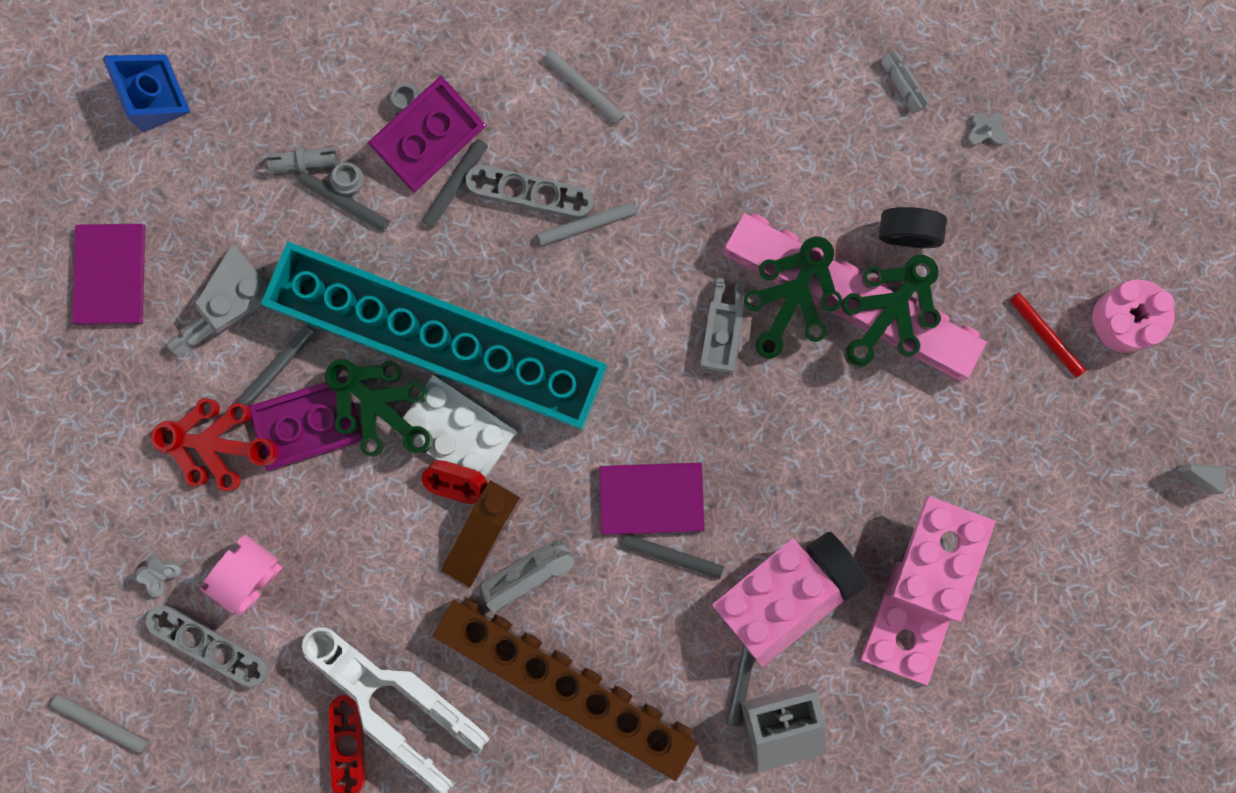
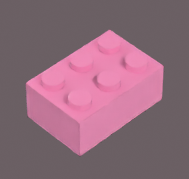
M792 538L713 603L712 606L763 668L841 604L843 598L836 585L796 540Z

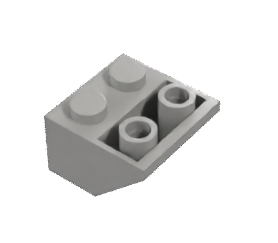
M806 684L740 702L758 772L825 754L826 726L817 691Z

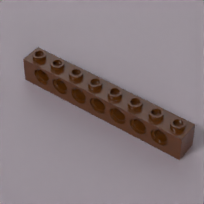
M466 596L463 601L458 598L453 599L432 637L672 780H678L697 746L696 739L691 737L694 732L692 729L678 721H675L674 725L667 723L661 719L664 713L648 703H645L643 708L630 701L633 695L620 686L615 685L613 689L608 688L600 683L603 677L593 670L585 667L581 672L570 665L573 659L556 649L551 654L542 649L540 646L543 642L528 632H524L523 636L510 630L513 624L497 614L493 618L488 617L480 612L483 606ZM472 622H479L484 626L486 633L482 641H475L470 638L468 628ZM501 640H509L515 645L516 653L513 658L506 659L499 655L497 648ZM531 658H540L544 661L546 672L543 675L533 676L529 673L527 663ZM562 676L572 677L576 682V690L570 694L560 692L557 687V680ZM592 694H600L606 699L607 706L602 711H592L587 705L588 697ZM631 712L636 716L637 723L632 729H622L618 725L617 718L621 713ZM654 730H661L667 735V741L661 747H653L647 741L648 735Z

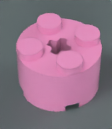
M1141 279L1126 281L1109 290L1098 299L1093 309L1092 323L1100 340L1108 348L1120 353L1137 352L1162 342L1170 333L1175 318V301L1169 292L1153 282Z
M247 534L237 541L240 546L235 552L228 550L204 580L206 584L200 587L203 593L233 616L237 614L240 617L262 595L257 589L259 587L263 589L268 583L270 584L283 569L278 564L279 559Z

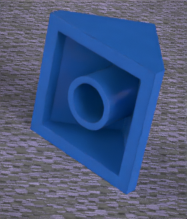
M166 54L104 56V64L127 119L143 133L190 113V109Z

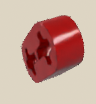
M444 460L433 461L422 473L421 477L424 487L429 492L465 504L477 503L488 484L485 476L479 471Z

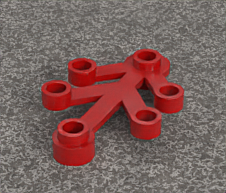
M203 398L197 402L196 407L178 422L163 421L153 429L151 434L153 446L160 453L172 454L185 473V481L190 486L205 485L209 480V472L205 467L195 465L185 447L197 449L216 477L217 486L222 491L237 490L241 484V478L237 472L228 470L217 452L247 456L249 461L257 466L273 464L279 453L276 443L271 439L257 438L248 443L219 438L235 424H244L250 420L251 409L248 405L242 403L232 404L226 414L199 435L187 432L202 419H214L218 416L220 406L214 399ZM207 403H209L211 405V411L209 414L206 415L204 412V407ZM238 408H241L243 416L238 420L235 413ZM170 431L173 433L171 444L166 441V435ZM265 446L270 450L267 458H264L262 455V450ZM196 470L200 472V480L198 482H195L193 479V473ZM228 475L232 478V485L230 487H227L225 484V478Z

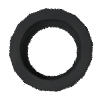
M889 208L883 210L881 214L879 239L884 243L896 246L922 249L940 247L945 241L947 217L940 212L924 208Z
M831 531L826 532L807 546L810 557L840 590L843 600L847 601L868 586L867 579L856 560Z

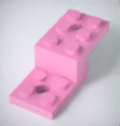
M931 496L925 497L903 562H894L860 660L928 686L950 620L962 621L996 523L995 520ZM948 531L954 533L958 540V545L952 552H946L940 544L941 536ZM907 629L913 633L915 641L911 648L902 650L897 646L896 636L900 631Z

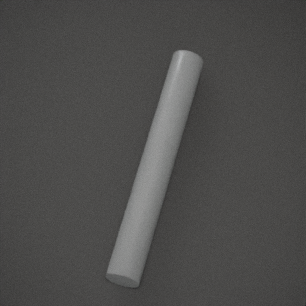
M550 50L545 55L544 61L617 125L623 119L625 114L558 54Z
M633 202L540 232L538 237L541 246L636 215Z
M59 694L54 697L50 704V707L141 755L149 744L145 739Z

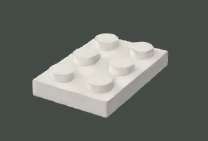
M432 375L425 386L428 393L426 400L420 404L413 403L403 418L412 426H421L432 434L433 444L426 453L437 460H444L475 469L487 478L517 434V431ZM418 435L414 440V444L417 447H421L425 443L423 435Z

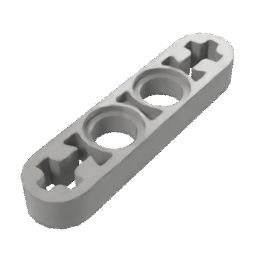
M486 165L474 166L466 175V184L469 191L480 198L573 219L585 218L593 210V197L583 187ZM481 174H486L488 181L497 183L496 177H502L498 184L499 193H493L495 187L484 184L482 189H477V184L473 179L480 178ZM511 181H518L523 185V191L517 197H510L505 193V186ZM543 188H550L556 194L554 201L548 205L541 204L537 200V194ZM561 191H567L565 198L570 200H576L578 195L583 196L584 202L588 203L587 207L581 206L579 211H575L572 203L563 201L564 208H558L561 202Z
M170 605L154 607L147 614L146 627L152 635L246 687H255L264 683L268 678L270 665L263 656ZM167 612L169 614L167 620L172 624L180 625L181 620L185 623L178 630L169 626L159 629L160 622L156 617ZM192 627L199 629L202 634V641L197 647L189 646L185 640L186 632ZM177 631L175 638H173L172 635ZM220 644L228 645L232 651L231 660L226 664L219 663L215 658V650ZM240 653L244 654L240 662L246 665H252L255 662L259 664L257 671L261 673L260 677L255 676L248 679V670L241 666L236 667L235 672L231 670L238 662Z

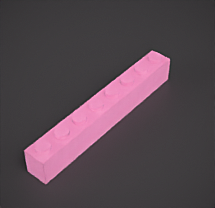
M744 213L730 237L723 255L760 274L759 267L764 260H777L798 253L802 243L799 242V237L794 233L784 229L780 232L770 227L769 221L757 214L750 216ZM813 248L810 251V257L813 260H820L823 257V251L820 248ZM833 260L828 266L835 289L841 294L842 301L847 295L852 293L859 294L861 297L894 293L888 289L889 285L887 283H882L875 289L867 288L862 282V275L858 273L859 269L848 262L841 261V263ZM767 263L764 265L763 270L766 275L771 276L776 273L774 264ZM802 266L782 271L777 278L771 281L781 284L797 278ZM814 273L808 286L814 304L822 307L821 297L823 292L816 273ZM875 277L868 279L871 283L879 282V279ZM833 294L827 295L825 303L828 306H835L838 303V298ZM911 296L908 302L913 334L920 341V350L913 356L960 382L969 378L987 341L979 338L980 333L973 328L964 325L960 328L949 322L950 318L940 311L941 321L939 325L931 330L922 329L917 321L918 315L921 313L919 301ZM849 299L847 301L849 309L857 310L859 308L856 300ZM841 304L838 310L829 312L868 331L884 308L861 311L855 316H849L844 313ZM925 313L924 321L929 325L934 324V316L930 313ZM896 317L880 337V339L897 347L899 342ZM905 340L903 343L904 349L908 352H913L914 344L910 340Z

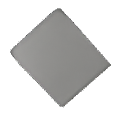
M1186 464L1178 467V473L1209 495L1224 494L1226 468L1201 464Z

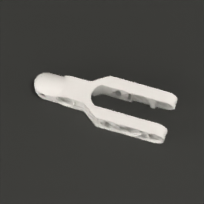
M319 627L313 629L304 637L302 650L306 659L357 703L363 732L436 793H448L447 791L456 782L443 775L433 765V761L429 757L426 759L414 751L406 743L405 737L370 709L369 701L376 690L385 686L395 687L476 754H479L483 746L490 740L479 727L412 672L380 670L328 628Z

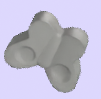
M981 113L974 115L972 119L974 128L968 135V143L976 146L984 140H989L997 146L1004 145L1008 140V135L1001 126L1003 117L999 113L992 114L990 117H986Z
M152 554L147 559V566L137 569L135 576L139 583L146 584L148 594L156 598L163 593L164 581L179 576L181 568L176 561H162L159 555Z

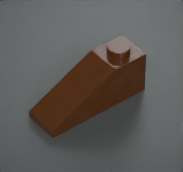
M490 480L472 509L441 571L471 588L523 498Z

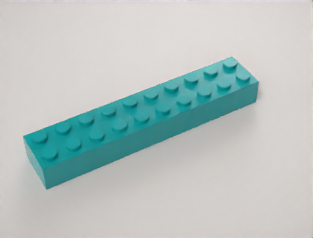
M289 241L285 245L261 302V305L272 312L581 432H584L608 371L606 363Z

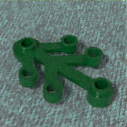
M820 236L810 237L803 242L800 252L777 260L766 259L761 263L759 273L765 280H774L782 271L800 266L802 268L794 280L763 290L752 289L744 296V305L751 311H757L765 303L786 297L770 330L762 332L757 338L756 350L760 356L772 359L781 353L784 345L782 335L798 304H800L806 322V337L812 342L821 341L825 337L826 327L819 320L808 285L814 273H816L823 292L821 297L822 307L827 311H836L840 308L842 296L835 289L828 267L833 261L834 249L826 238ZM813 248H820L823 251V257L820 260H813L810 257V251ZM765 264H774L776 273L771 276L766 275L763 270ZM757 294L761 299L760 304L757 306L750 305L748 296ZM827 295H836L838 303L835 306H828L825 303ZM812 325H818L822 328V333L820 336L814 337L809 333V328ZM772 340L776 348L773 351H766L763 348V342Z
M915 255L906 262L904 267L882 270L876 266L869 267L862 275V282L869 289L878 288L882 283L905 282L894 293L864 297L852 293L844 298L842 310L849 316H855L861 311L884 308L862 339L853 340L845 348L844 358L851 367L862 368L872 361L874 356L873 346L895 317L899 334L898 352L904 357H911L920 350V341L913 334L908 302L915 291L917 292L921 311L917 318L919 326L922 329L931 330L939 325L941 315L934 308L931 285L938 277V266L931 257ZM917 266L926 268L927 275L925 277H921L916 273ZM868 273H876L879 276V282L871 283L867 277ZM849 299H854L858 302L859 308L857 310L848 308L847 301ZM925 313H930L934 316V324L929 325L924 321ZM905 340L912 341L914 344L913 352H908L904 349L903 343ZM856 347H863L865 349V358H858L855 355L854 350Z
M338 359L332 362L325 372L326 384L331 390L336 392L338 414L335 420L336 430L344 435H352L358 429V421L351 415L352 393L361 401L363 439L360 443V448L365 455L371 457L378 456L384 448L383 442L377 433L376 414L403 436V445L407 451L417 455L428 452L433 444V437L430 431L421 426H412L386 404L398 401H410L414 404H420L427 398L426 387L418 382H412L405 387L369 390L360 381L382 378L390 383L397 382L402 376L401 367L393 361H385L381 365L357 368L349 360ZM394 366L396 369L395 375L390 378L387 377L386 369ZM347 371L348 379L340 383L339 374ZM420 387V397L413 399L411 397L412 389ZM349 418L352 424L345 431L342 429V422ZM418 435H423L425 438V443L421 447H416L414 444V440ZM371 440H375L377 443V448L373 452L367 450V444Z

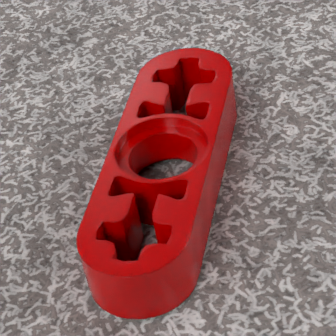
M342 694L336 697L329 706L331 786L334 793H360L365 785L364 732L357 703L347 694ZM343 700L347 701L349 707H354V713L348 716V726L356 724V730L344 729L337 732V726L344 725V715L337 713V708L343 705ZM347 735L355 739L357 748L354 754L344 755L340 752L338 742L342 736ZM357 760V765L350 766V776L353 779L357 778V783L351 787V791H348L346 785L340 784L339 781L346 775V765L338 767V761L349 763Z

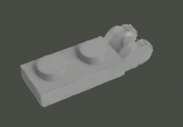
M717 277L713 301L710 302L699 369L733 375L744 312L742 302L745 282L738 281L735 285L734 305L721 303L722 294H724L725 278Z
M556 539L551 544L549 543L539 550L536 549L481 583L480 589L490 611L493 613L502 607L510 605L516 598L531 589L539 587L552 575L561 576L567 570L573 568L574 559L572 554L568 552L567 543L564 540Z

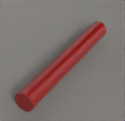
M1020 292L1009 300L1075 378L1087 370Z

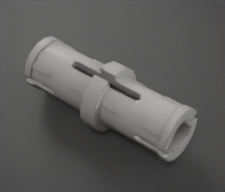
M335 146L310 150L300 147L296 151L268 153L267 164L271 175L298 171L301 174L303 172L309 173V170L335 168L338 165V162L335 161V159H338Z

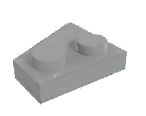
M233 245L229 248L198 298L196 309L214 332L218 334L263 306L261 302L268 286L239 249Z

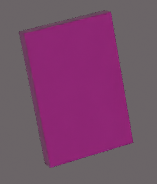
M440 75L369 140L367 144L401 181L415 193L487 125L445 78Z
M144 224L75 225L73 324H143L146 232Z
M346 376L339 378L340 383L347 380ZM326 382L249 406L256 439H271L276 443L279 450L276 461L271 465L264 466L265 471L278 469L360 443L363 439V432L352 394L351 415L357 419L358 429L352 435H344L336 430L335 420L338 417L336 392L331 390ZM349 418L342 422V429L345 431L352 424ZM265 446L262 450V455L264 458H267L270 450Z
M702 462L599 466L602 535L705 531Z

